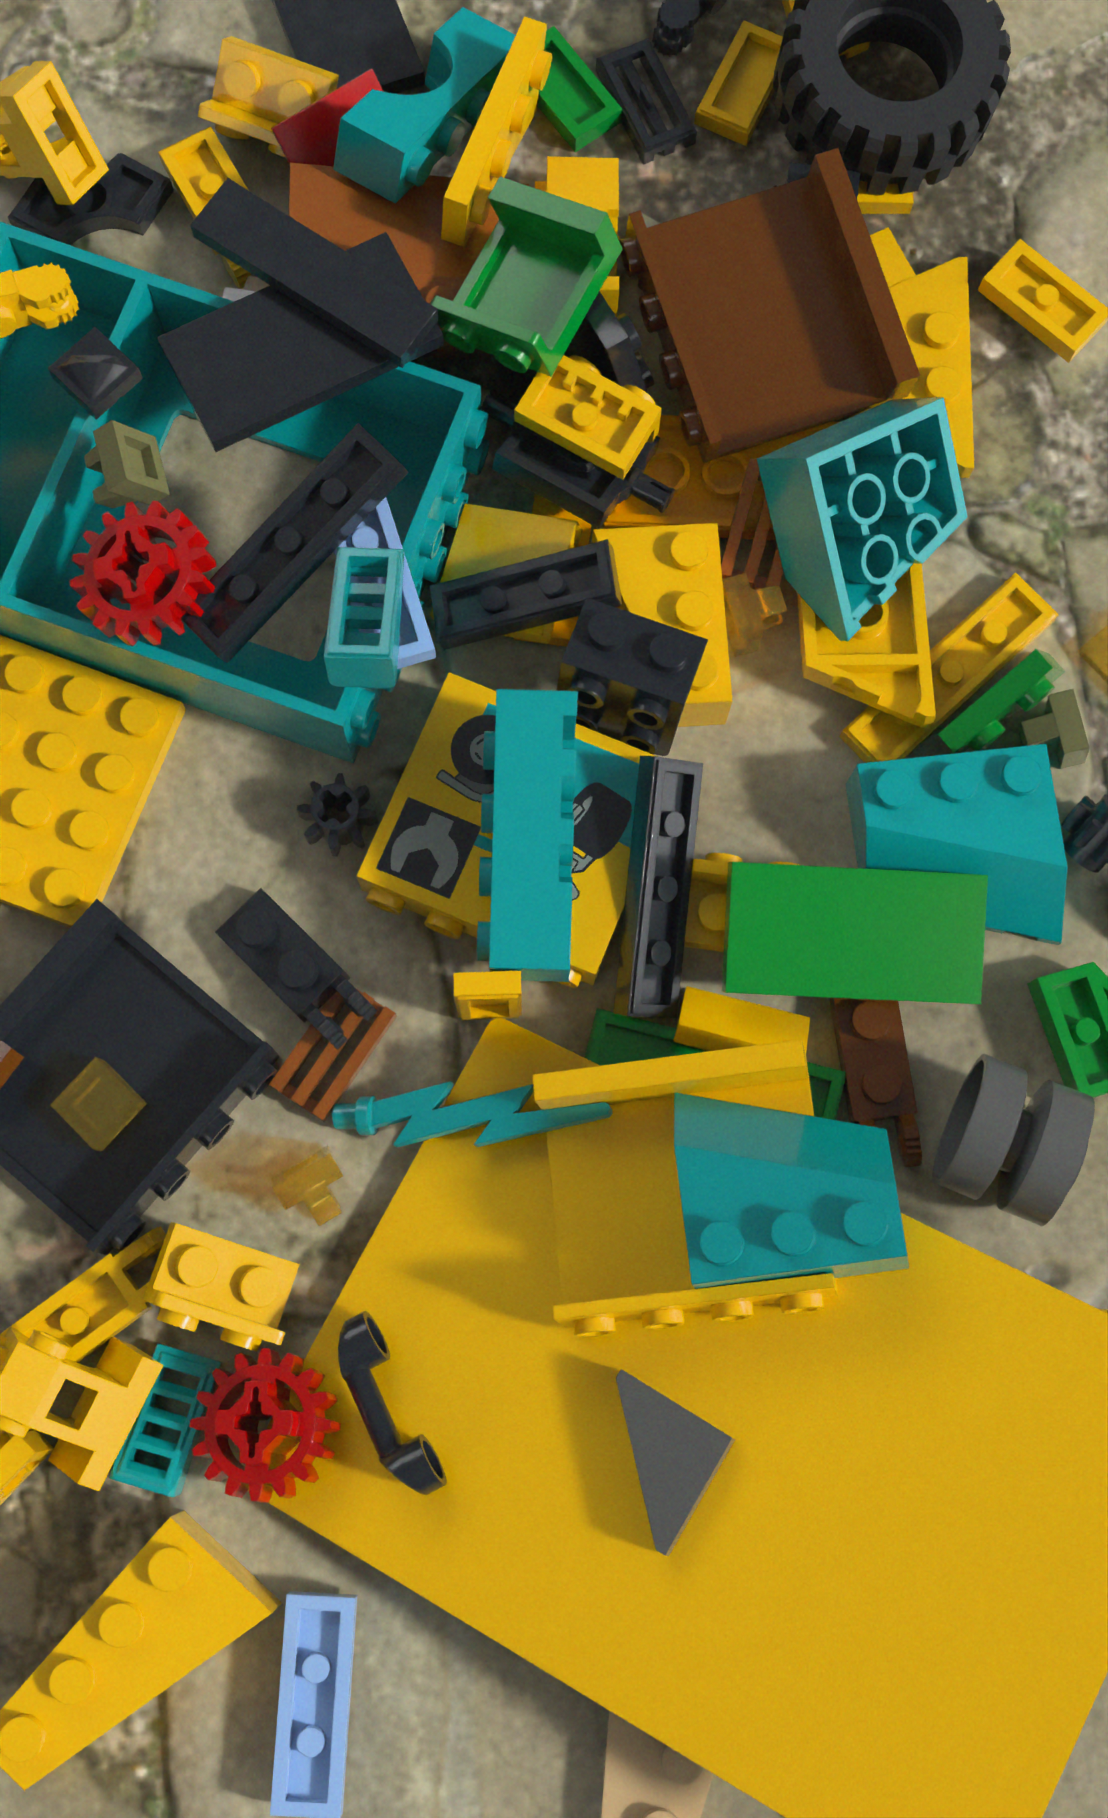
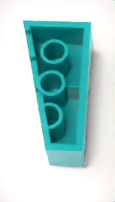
M496 689L495 731H484L483 770H494V794H482L481 833H493L492 857H480L479 896L491 897L490 922L478 921L477 961H489L490 972L521 971V981L569 982L573 883L571 875L574 845L573 802L576 772V749H574L578 691Z

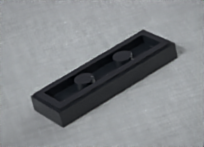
M608 539L430 585L437 643L444 650L577 617L580 615L586 597L613 607L622 605L614 549Z

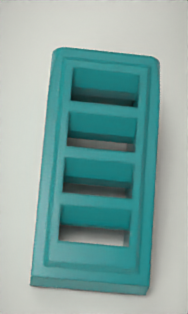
M337 547L324 650V662L328 681L331 685L365 688H393L395 686L404 572L403 549ZM351 576L386 577V584L350 583ZM349 602L384 603L383 607L349 606ZM347 628L381 629V633L347 632Z
M158 1343L152 1358L164 1366L114 1461L109 1478L165 1496L175 1497L182 1493L193 1458L192 1449L197 1445L201 1433L200 1430L189 1427L190 1420L204 1417L208 1408L196 1399L198 1391L214 1392L216 1382L212 1372L216 1368L221 1369L223 1362ZM166 1368L200 1377L197 1390L163 1381ZM157 1395L191 1404L187 1417L154 1407ZM149 1422L181 1431L178 1443L145 1434ZM140 1449L171 1458L168 1470L136 1462Z

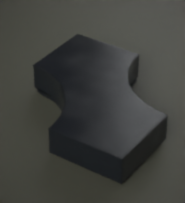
M118 153L106 164L109 171L74 205L57 204L43 178H35L8 216V219L12 226L68 245H72L85 235L105 229H123L143 236L174 189L170 178L123 153Z

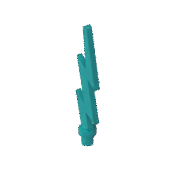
M449 1081L382 1100H377L375 1096H360L356 1103H336L333 1108L332 1119L335 1129H357L360 1135H375L381 1127L408 1121L393 1144L397 1148L488 1124L474 1143L476 1147H481L609 1118L613 1110L607 1103L601 1102L519 1113L534 1092L533 1084L439 1108L454 1086V1083Z

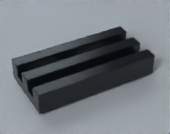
M649 38L596 58V73L602 85L622 108L621 122L643 165L654 161L655 153L662 151L663 155L666 156L675 152V145L683 143L686 148L696 143L697 131ZM639 58L674 126L673 129L667 130L646 85L642 82L632 62L633 60ZM615 67H619L635 101L637 102L653 134V137L649 136L645 126L643 125L621 79L619 78L615 70Z

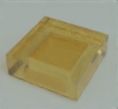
M95 1057L52 1102L51 1106L93 1150L103 1151L147 1103L104 1059Z

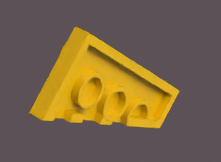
M525 16L522 20L444 195L442 240L464 247L476 224L483 226L487 220L491 208L488 196L499 177L504 178L506 176L511 158L537 112L539 90L542 91L549 75L552 53L544 51L546 23Z

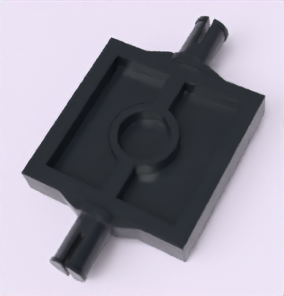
M492 389L490 394H487L482 404V411L487 412L489 417L511 428L509 437L496 451L492 466L494 471L598 529L617 504L628 499L631 495L659 510L660 513H663L665 508L668 507L675 489L644 474L646 465L656 453L661 437L656 436L652 443L648 441L645 443L624 480L516 422L514 419V409L518 403L498 393L495 389Z

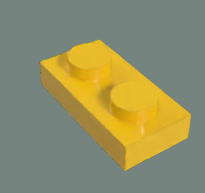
M1021 239L983 277L978 288L981 294L1068 363L1108 320V307Z

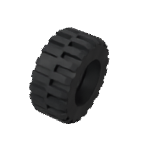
M795 0L793 10L788 15L773 77V89L777 93L774 103L777 118L783 125L788 123L785 137L793 149L799 152L804 148L808 152L805 163L812 165L815 155L838 148L846 170L860 172V181L868 182L866 190L868 194L884 195L888 184L895 183L898 184L900 194L918 191L923 179L926 180L928 185H935L947 178L952 168L961 167L973 154L977 143L984 136L1007 85L1010 72L1007 60L1011 54L1009 34L1006 30H1001L1005 18L998 3L995 0L990 2L986 0ZM866 42H889L903 46L926 62L937 80L939 91L919 100L905 102L877 97L865 91L852 80L843 67L839 55L853 46Z

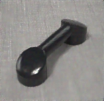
M363 1311L346 1320L342 1326L338 1344V1362L341 1375L348 1385L377 1451L380 1463L407 1487L422 1495H428L447 1484L444 1469L434 1448L424 1435L420 1434L405 1443L402 1442L370 1370L389 1360L390 1352L377 1323L367 1311Z

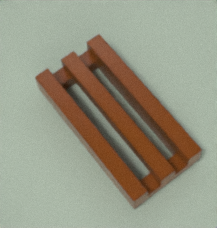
M750 458L721 560L722 580L776 595L783 575L777 542L767 578L757 575L771 525L766 496L763 500L745 571L733 568L757 480L762 481L757 459Z
M359 991L377 1010L373 1015L376 1020L320 1102L311 1098V1094L363 1020V1017H358L352 1010L340 1026L348 1040L338 1050L329 1042L298 1088L290 1083L323 1037L312 1024H310L269 1084L273 1089L324 1123L332 1113L334 1105L340 1101L397 1017L394 1011L386 1006H382L365 992ZM336 992L323 1005L320 1012L334 1020L345 1005L344 998Z

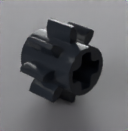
M343 773L337 774L335 783L323 787L319 783L312 781L310 786L314 796L311 804L297 805V812L300 818L306 821H315L304 833L307 842L311 845L323 838L328 842L332 856L335 857L338 856L342 845L352 842L357 847L363 849L365 847L361 834L363 826L378 824L375 811L360 808L370 798L368 787L363 785L353 792L346 786ZM335 806L340 812L347 810L349 819L341 824L335 818L328 819L326 812Z
M1105 794L1097 804L1088 796H1084L1061 823V826L1070 832L1063 840L1065 851L1079 865L1094 873L1100 872L1108 863V794Z

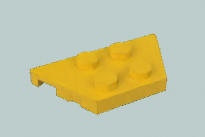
M957 257L889 287L920 373V378L908 397L902 399L944 397L960 478H969L974 469L968 259L967 257ZM859 412V413L850 415L849 418H851V417H853V416H855V415H858V414H860V413H862V412Z
M914 563L895 583L897 591L883 605L874 604L859 620L862 627L849 641H840L797 592L803 678L921 728H931L936 712L922 564Z

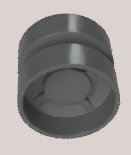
M982 1054L965 1078L948 1116L934 1160L932 1181L937 1185L976 1200L983 1195L1000 1170L997 1190L998 1209L1039 1226H1044L1060 1208L1083 1165L1093 1125L1094 1099L1088 1094L1055 1081L1047 1080L1040 1086L1024 1109L1028 1083L1027 1071L987 1054Z

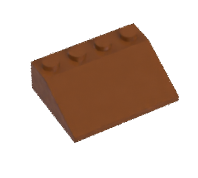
M290 163L288 216L344 251L387 232L424 301L429 304L435 295L451 301L454 300L499 220L491 205L486 222L483 226L476 224L463 247L441 239L443 199L452 177L429 175L423 185L420 187L414 185L400 200L393 203L333 170L334 166ZM445 340L444 346L421 356L493 362L489 353L476 348L473 353H466L456 349Z

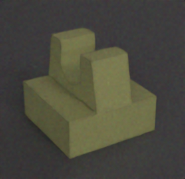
M114 420L93 431L96 446L84 456L87 468L103 473L105 483L92 491L95 503L113 509L132 501H139L150 505L152 501H160L170 495L155 436Z
M1074 689L1049 694L1045 708L1046 715L1021 722L1022 731H1020L1019 736L1022 746L1047 744L1048 753L1056 752L1060 769L1085 763L1090 747Z

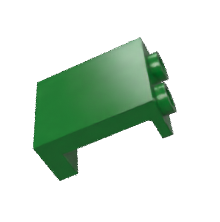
M499 177L488 196L499 219L454 300L451 301L435 295L430 304L438 309L437 322L442 328L444 340L456 349L466 353H473L476 348L494 355L501 364L513 371L525 373L529 368L552 377L623 248L607 212Z

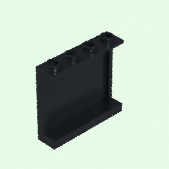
M96 899L0 1005V1040L24 1056L0 1089V1165L89 1242L86 1246L92 1252L108 1255L113 1248L120 1252L129 1246L143 1230L146 1221L141 1216L159 1196L163 1201L169 1199L186 1181L191 1171L185 1165L202 1146L207 1150L212 1149L228 1133L234 1123V1120L229 1115L245 1096L254 1100L269 1086L278 1072L272 1065L280 1056L267 1042L262 1041L124 924L115 913Z

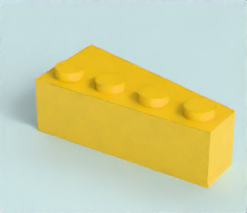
M184 1510L169 1517L1 1708L0 1768L25 1791L268 1617L282 1602Z

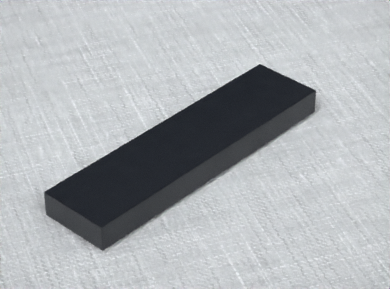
M229 178L225 180L190 225L194 238L400 368L404 367L438 321V309Z
M357 423L209 580L215 586L214 593L198 594L195 600L204 611L202 616H193L187 612L181 617V620L218 658L228 663L409 472L370 433Z
M640 756L614 1014L635 1017L677 1018L703 763L657 756Z

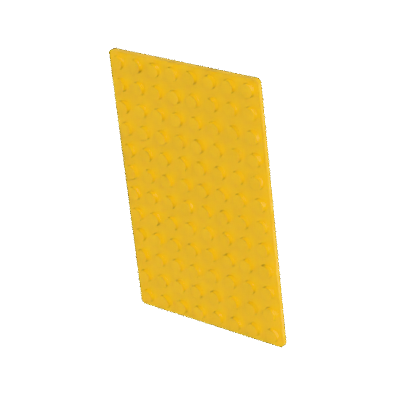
M495 1018L487 1025L443 1107L533 1084V1074L600 1065L504 1018ZM534 1092L519 1113L542 1110L535 1102ZM486 1124L425 1140L304 1359L302 1372L313 1368L325 1375L316 1391L335 1394L338 1400L331 1408L325 1410L326 1419L341 1423L340 1431L325 1434L323 1444L329 1446L335 1452L333 1459L316 1457L312 1465L316 1469L319 1479L315 1483H310L296 1477L294 1479L296 1496L290 1499L279 1497L273 1489L269 1504L785 1818H1042L1108 1672V1313L901 1213L909 1269L836 1278L838 1296L823 1298L824 1309L808 1313L784 1314L782 1313L781 1303L753 1306L754 1317L744 1320L716 1322L712 1321L711 1311L684 1314V1325L679 1327L643 1329L642 1319L615 1322L616 1332L613 1334L576 1337L574 1336V1327L566 1328L553 1320L552 1305L561 1304L547 1133L543 1132L476 1147L474 1143L488 1125ZM363 1311H367L377 1323L390 1352L389 1360L370 1370L402 1442L405 1443L420 1434L424 1435L434 1448L444 1469L447 1484L428 1495H422L407 1487L380 1463L377 1451L348 1385L341 1375L338 1362V1344L342 1326L346 1320ZM621 1369L735 1439L669 1556L663 1555L655 1548L616 1377ZM289 1386V1401L298 1412H303L302 1404L297 1394ZM273 1417L266 1429H272ZM299 1443L286 1455V1460L291 1457Z

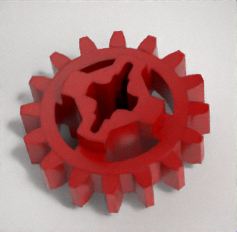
M133 501L128 502L125 507V518L119 521L110 513H104L102 520L106 529L100 535L88 530L83 534L85 540L91 545L89 552L77 553L72 556L71 561L84 571V574L70 580V587L83 597L76 606L85 616L93 621L92 624L109 638L116 635L129 646L136 644L140 633L154 646L159 645L162 638V629L168 626L180 636L185 632L184 624L181 620L184 614L188 612L193 616L201 617L204 613L203 609L195 601L198 594L214 593L215 586L202 574L217 567L216 560L205 549L209 544L207 537L196 525H193L181 510L176 508L173 512L169 513L159 501L151 502L146 515ZM155 537L170 540L177 547L170 548L166 542L156 544ZM116 598L122 604L129 603L131 610H123L113 606L110 599Z
M261 1348L256 1363L252 1356L239 1353L235 1355V1373L232 1374L219 1368L212 1372L213 1378L219 1386L214 1394L198 1391L196 1399L208 1408L204 1417L191 1419L189 1427L204 1431L205 1440L198 1443L192 1449L194 1456L213 1459V1462L208 1466L204 1474L207 1480L221 1482L228 1478L225 1494L242 1498L249 1490L251 1501L269 1503L274 1489L279 1497L290 1499L296 1496L294 1480L296 1477L310 1483H315L319 1479L317 1471L312 1465L316 1457L333 1459L335 1452L329 1446L323 1444L325 1434L340 1431L341 1423L326 1419L325 1410L331 1408L338 1400L335 1394L316 1391L325 1375L313 1368L302 1372L304 1358L287 1353L281 1360L279 1352L269 1348ZM285 1383L297 1394L302 1404L303 1412H298L289 1401L290 1389L284 1387ZM244 1392V1395L235 1403L237 1398ZM272 1416V1429L263 1430L258 1434L259 1421H266ZM228 1438H230L240 1450L239 1461L236 1459V1457L231 1451ZM299 1443L291 1457L286 1460V1455Z

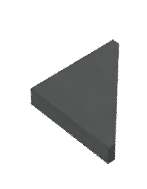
M621 1369L616 1377L655 1548L663 1555L669 1556L735 1439Z

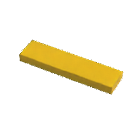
M1015 572L930 650L936 712L931 728H921L868 706L842 730L839 737L864 763L906 759L1054 623L1059 614Z

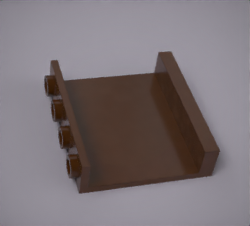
M838 148L815 155L808 176L657 225L646 227L641 210L629 213L625 239L619 240L623 248L620 253L628 276H638L644 296L639 297V307L644 325L649 333L656 331L658 333L664 350L663 353L659 354V364L663 379L669 390L675 388L678 390L684 407L683 410L679 411V421L683 436L689 447L697 445L703 463L871 409L892 399L908 397L920 378L918 367Z

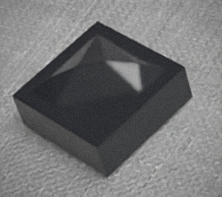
M96 327L91 329L48 367L52 378L95 420L113 406L119 397H123L143 379L139 368Z

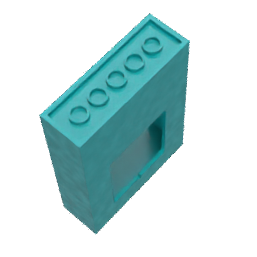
M0 222V273L8 270L15 272L36 265L42 267L43 263L49 265L51 262L53 265L59 264L61 269L65 268L71 281L70 286L79 302V310L76 311L77 316H74L72 321H67L66 324L59 323L58 327L45 329L32 323V325L16 329L9 336L0 339V635L176 699L192 707L354 764L360 747L369 749L376 737L381 721V713L375 710L383 690L391 693L395 686L393 688H365L331 685L328 681L324 662L327 630L316 657L311 661H304L248 641L226 663L218 658L184 622L185 632L180 636L169 626L163 628L161 643L155 646L141 633L134 646L127 645L116 635L109 638L92 624L93 621L78 609L76 605L83 597L70 587L71 579L84 574V571L71 561L73 554L88 553L91 545L83 537L84 532L88 530L100 535L106 529L102 520V515L106 512L110 513L118 521L125 518L126 505L112 509L95 503L92 491L105 483L103 473L86 467L84 456L96 446L93 431L114 420L155 436L160 452L172 423L177 416L186 415L198 420L160 347L157 337L234 301ZM94 327L139 368L143 377L123 397H119L117 402L97 420L52 378L48 370L49 366ZM408 362L403 368L397 367L258 432L249 438L321 462L353 427L359 423L409 472L386 498L420 601L427 580L436 583L442 572L447 548L441 545L448 528L457 529L464 504L468 503L469 495L463 492L469 475L471 473L478 476L484 467L490 445L489 440L483 439L489 414L482 411L480 385L413 362ZM116 598L110 599L113 606L123 610H131L129 603L122 604ZM420 601V604H421V607H422V610H423V613H424V611H425V602ZM347 628V632L359 633L358 629ZM402 668L397 669L396 684L398 682Z

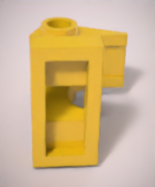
M34 61L30 66H24L0 81V176H5L7 179L17 177L43 178L57 204L74 205L109 169L52 61ZM56 121L65 137L50 143L44 131Z
M9 1327L5 1336L0 1334V1429L24 1438L29 1428L59 1438L48 1461L77 1484L100 1491L164 1365L134 1345L111 1337L97 1366L92 1368L66 1358L71 1346L52 1335L34 1329L30 1338H28L17 1329ZM65 1379L85 1386L69 1418L49 1413Z

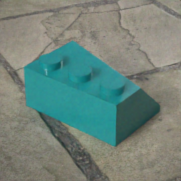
M944 397L892 399L757 458L785 579L840 641H849L862 627L859 620L874 604L883 605L897 591L895 586L897 580L914 563L923 564L968 517Z
M1047 744L859 763L856 765L845 786L858 868L988 875L985 930L1001 934L1007 931L1037 938L1036 941L1054 945L1062 943L1068 867Z
M674 1093V1148L691 1282L695 1289L833 1273L834 1278L909 1269L887 1129Z

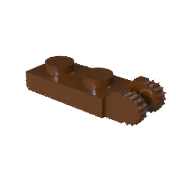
M829 998L840 1068L846 1074L844 1092L849 1122L876 1127L874 1121L894 1118L898 1139V1152L906 1168L921 1166L922 1150L918 1124L914 1117L918 1111L899 1002L894 1000Z

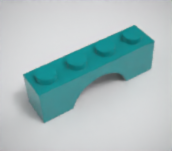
M462 7L433 34L425 85L431 91L415 95H400L372 89L340 118L333 170L393 203L400 200L414 185L418 187L423 185L429 177L433 166L444 155L452 156L458 149L463 136L476 126L516 35Z

